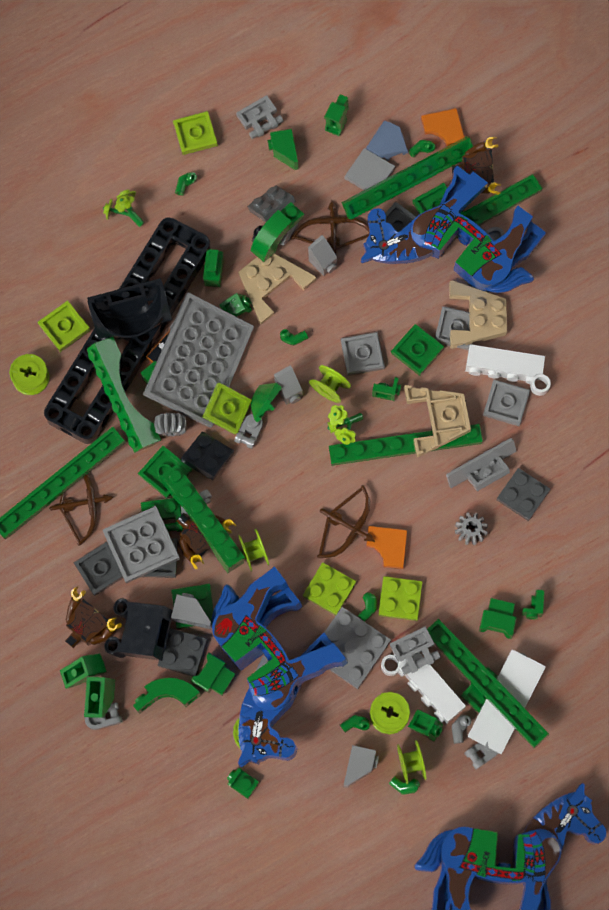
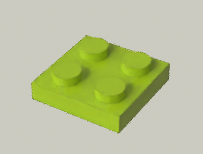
M208 111L173 120L182 155L218 146Z
M68 300L37 322L60 352L91 331Z
M217 383L202 418L233 434H237L252 400L221 383Z
M322 562L305 590L303 597L336 616L355 586L356 581Z
M383 576L378 616L417 621L422 581Z

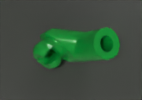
M420 140L408 150V153L414 158L419 152H433L436 145L432 141Z
M189 172L180 176L175 194L183 196L185 187L193 184L197 180V175L194 172Z
M283 329L280 332V339L284 343L294 346L307 340L308 335L305 330L294 335L288 329Z
M370 592L363 595L365 609L358 614V617L364 622L377 610V598Z
M353 715L341 723L340 727L345 733L353 727L366 731L370 728V722L366 717Z
M394 776L389 782V785L403 795L415 793L420 787L417 779H411L406 784V782H402Z

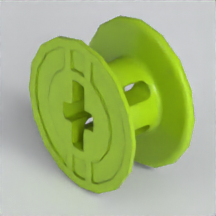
M21 355L10 366L9 374L15 388L24 395L39 394L49 384V370L42 358L37 355Z
M320 365L319 370L324 377L321 381L311 379L309 384L316 392L328 400L341 403V398L336 391L339 387L349 389L351 384L334 369Z
M255 529L257 539L243 543L241 536L238 535L251 572L252 566L250 562L264 557L269 566V561L257 529Z
M382 693L372 702L370 709L371 723L381 733H398L408 723L410 715L409 704L398 693ZM382 709L386 711L392 709L393 714L398 717L391 715V718L386 717L387 713L382 711Z
M415 740L416 750L402 754L401 748L397 744L399 760L406 784H408L407 774L420 770L423 778L427 780L424 761L417 740Z

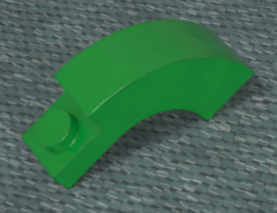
M291 202L281 211L277 210L255 237L250 251L262 262H265L277 251V247L285 234L304 218V213Z
M162 678L145 685L144 688L148 694H142L135 699L136 703L133 706L141 714L157 700L169 697L177 699L186 708L199 698L201 694L193 685L184 680Z

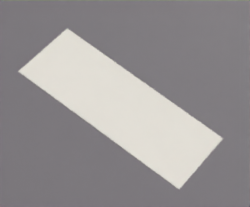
M511 650L497 680L525 708L546 666ZM486 699L467 737L484 746L488 742L490 749L502 754L515 728Z

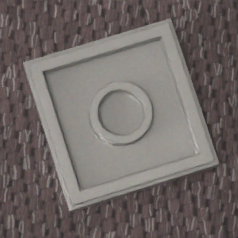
M364 148L346 173L345 180L362 190H366L390 177L395 166Z
M442 306L435 340L442 345L450 346L451 330L469 331V312ZM470 344L459 345L457 348L469 350Z
M378 332L341 338L347 376L385 369Z
M494 379L483 416L520 426L530 390Z

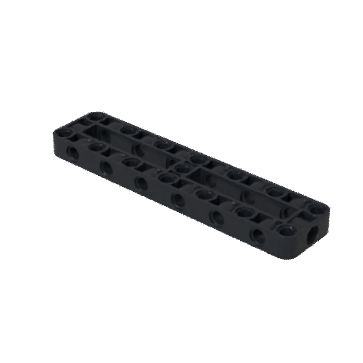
M167 217L159 223L119 289L148 282L158 271L170 246L177 244L185 248L186 250L163 286L172 317L203 266L206 252L211 249L210 240L205 234L174 218ZM168 227L173 228L170 232L165 231ZM199 244H205V245H206V246L203 247V248H198V247H197ZM150 257L155 258L152 262L146 261ZM181 274L187 275L186 278L183 279L179 278L178 276ZM169 321L160 323L155 327V330L140 336L123 338L129 342L122 352L119 362V374L124 392L127 391L144 363L146 356L152 350ZM95 328L44 410V416L51 426L85 444H92L97 440L114 412L111 401L107 404L102 403L105 398H109L104 391L103 385L83 417L70 411L75 400L79 399L89 383V378L95 369L93 362L88 357L87 349L96 342L110 338L98 340ZM144 335L150 336L148 340L144 341L141 340V337ZM125 366L131 367L127 372L121 371ZM72 381H79L76 386H70ZM59 412L56 418L50 417L52 413ZM85 430H92L90 435H83V432Z

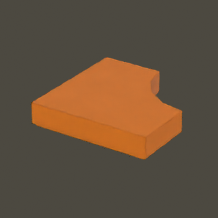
M456 108L421 115L425 134H433L440 137L446 146L464 138Z
M369 526L368 533L371 534L375 542L367 541L366 546L374 548L380 553L384 567L403 569L407 530Z

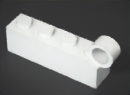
M471 344L469 346L465 372H469L471 375L479 376L483 374L494 379L502 377L513 382L518 380L525 381L527 384H530L531 391L538 396L545 395L551 385L550 379L543 375L545 356ZM541 380L545 382L546 388L538 389L534 383Z
M420 653L412 656L414 661L423 657ZM387 655L381 662V670L387 676L399 674L403 677L404 674L401 668L408 664L406 660L398 663L395 655ZM387 660L396 661L398 668L395 671H388L384 666ZM426 664L418 668L417 672H410L405 675L409 680L408 685L410 688L422 695L421 700L427 707L431 706L436 711L434 715L441 723L444 721L448 724L465 709L466 705L431 665L428 666Z

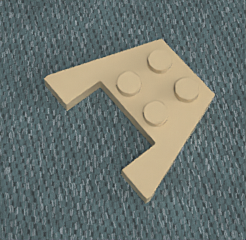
M273 254L265 262H262L257 257L239 271L240 279L261 325L274 315L272 309L263 299L292 277L305 290L316 281L314 275L276 254Z
M450 281L449 299L469 300V331L451 330L450 349L457 348L459 345H469L475 341H485L506 335L507 313L505 298Z
M409 385L404 386L407 404L427 402L433 436L414 438L416 457L437 449L471 431L464 394L442 390L432 391L422 387L421 389L412 388Z

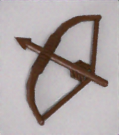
M331 200L328 206L330 217L311 219L301 224L292 236V240L297 239L312 244L314 241L298 237V233L309 225L330 223L331 236L327 238V242L336 254L337 249L369 236L367 234L340 245L339 237L335 236L336 223L358 224L368 232L369 227L365 222L356 218L350 220L345 216L335 217L334 209H336V206Z
M87 474L83 477L87 486V500L74 502L71 498L64 499V492L61 494L59 505H53L49 508L51 511L61 510L78 542V546L82 545L94 531L97 514L95 504L98 502L107 503L114 498L105 494L103 497L95 498L94 488ZM88 504L91 516L90 527L86 536L80 540L65 512L73 511L75 506Z
M361 485L360 489L331 512L323 508L320 509V512L327 516L317 558H331L343 553L353 543L352 541L357 537L356 535L365 538V541L375 542L370 533L366 534L361 531L370 511V498L364 485ZM363 490L365 509L355 526H352L342 520V514L336 511ZM329 522L335 526L341 524L351 530L346 538V542L339 549L330 554L322 555Z

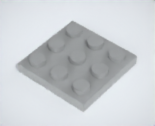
M156 506L103 529V533L126 583L180 559Z
M342 607L324 633L337 646L348 663L343 667H334L329 670L358 689L391 639Z

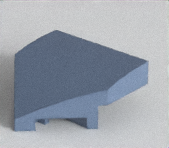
M385 120L366 147L368 151L381 158L385 157L386 161H389L391 157L402 153L405 155L408 153L400 127Z

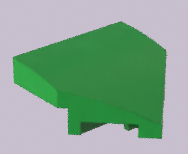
M278 383L259 385L252 396L251 409L256 422L262 419L266 411L275 409L271 402L282 389Z

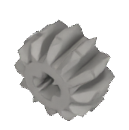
M166 413L156 416L154 422L156 433L168 437L180 436L186 433L185 416L179 413Z
M468 512L466 513V518L460 516V522L455 524L459 528L455 530V534L460 535L459 541H462L464 538L466 539L465 545H468L469 541L476 545L477 540L482 542L484 540L482 536H487L488 532L484 529L488 525L482 523L484 517L477 519V513H474L473 517H471ZM471 526L473 529L475 528L474 532H471V530L468 529V527Z

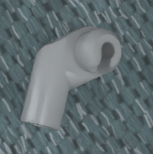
M468 715L459 716L452 724L454 744L464 742L462 732L471 724V718Z

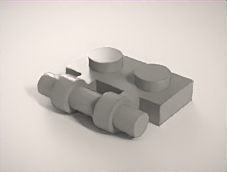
M267 95L236 113L237 118L246 130L250 127L254 128L249 133L251 139L263 136L264 132L271 128H277L278 124L283 122L280 115L276 118L272 116L277 112V109ZM267 119V123L262 126L259 125V122Z
M426 627L389 644L398 663L406 660L408 664L401 668L404 675L410 672L415 673L418 671V668L426 664L429 666L440 658L438 651L430 654L428 648L434 646V642ZM422 652L424 657L414 661L412 656Z

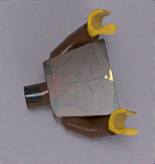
M489 137L486 141L475 144L467 150L465 155L462 156V165H452V176L456 166H459L469 175L474 172L488 182L487 188L481 194L493 193L499 195L500 192L495 191L496 186H501V184L494 182L492 149H489L498 148L499 145H492V141L497 139V137Z
M183 513L177 519V522L184 528L179 535L181 552L191 562L194 569H198L196 563L202 562L204 564L201 557L210 546L194 521ZM215 515L223 528L231 534L232 531L228 528L231 525L236 527V524L230 519L226 520Z
M78 586L71 591L72 598L66 614V627L72 633L65 642L73 649L81 640L88 646L103 643L113 635L116 629L122 627V623L114 624L117 617L108 620L86 600H81L80 598L86 594V591L83 590L78 594Z

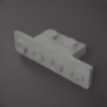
M510 438L503 441L494 448L485 451L478 457L447 473L446 477L449 487L453 488L468 479L476 491H479L509 474L510 470L503 459L517 452L514 440Z

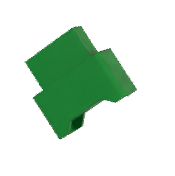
M340 94L336 103L331 102L324 116V119H326L325 131L340 136L347 122V111L349 108L347 96Z
M209 249L206 252L203 274L205 286L221 287L224 264L222 251Z
M491 598L488 610L483 611L479 632L484 633L487 630L503 633L506 638L512 639L517 617L513 616L515 603Z
M208 653L206 665L199 675L193 676L191 682L207 693L213 690L223 696L236 674L225 668L226 662Z

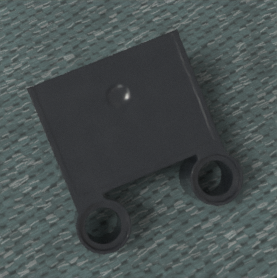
M124 598L118 599L114 603L113 610L117 615L126 619L122 640L114 636L109 637L104 644L105 651L118 658L129 656L162 661L173 610L162 605L130 602Z

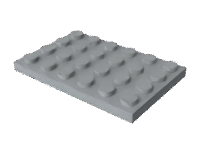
M188 292L184 297L143 395L209 428L213 427L214 423L202 418L216 384L221 383L227 387L230 386L254 326Z

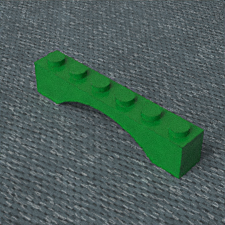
M114 337L91 345L87 349L88 357L94 364L96 374L104 386V391L112 403V409L117 414L120 426L125 431L128 443L134 453L149 448L161 441L159 434L155 431L154 423L146 419L134 408L124 392L119 374L121 352Z
M177 464L161 475V482L194 521L225 571L230 573L242 565L245 559L244 555Z

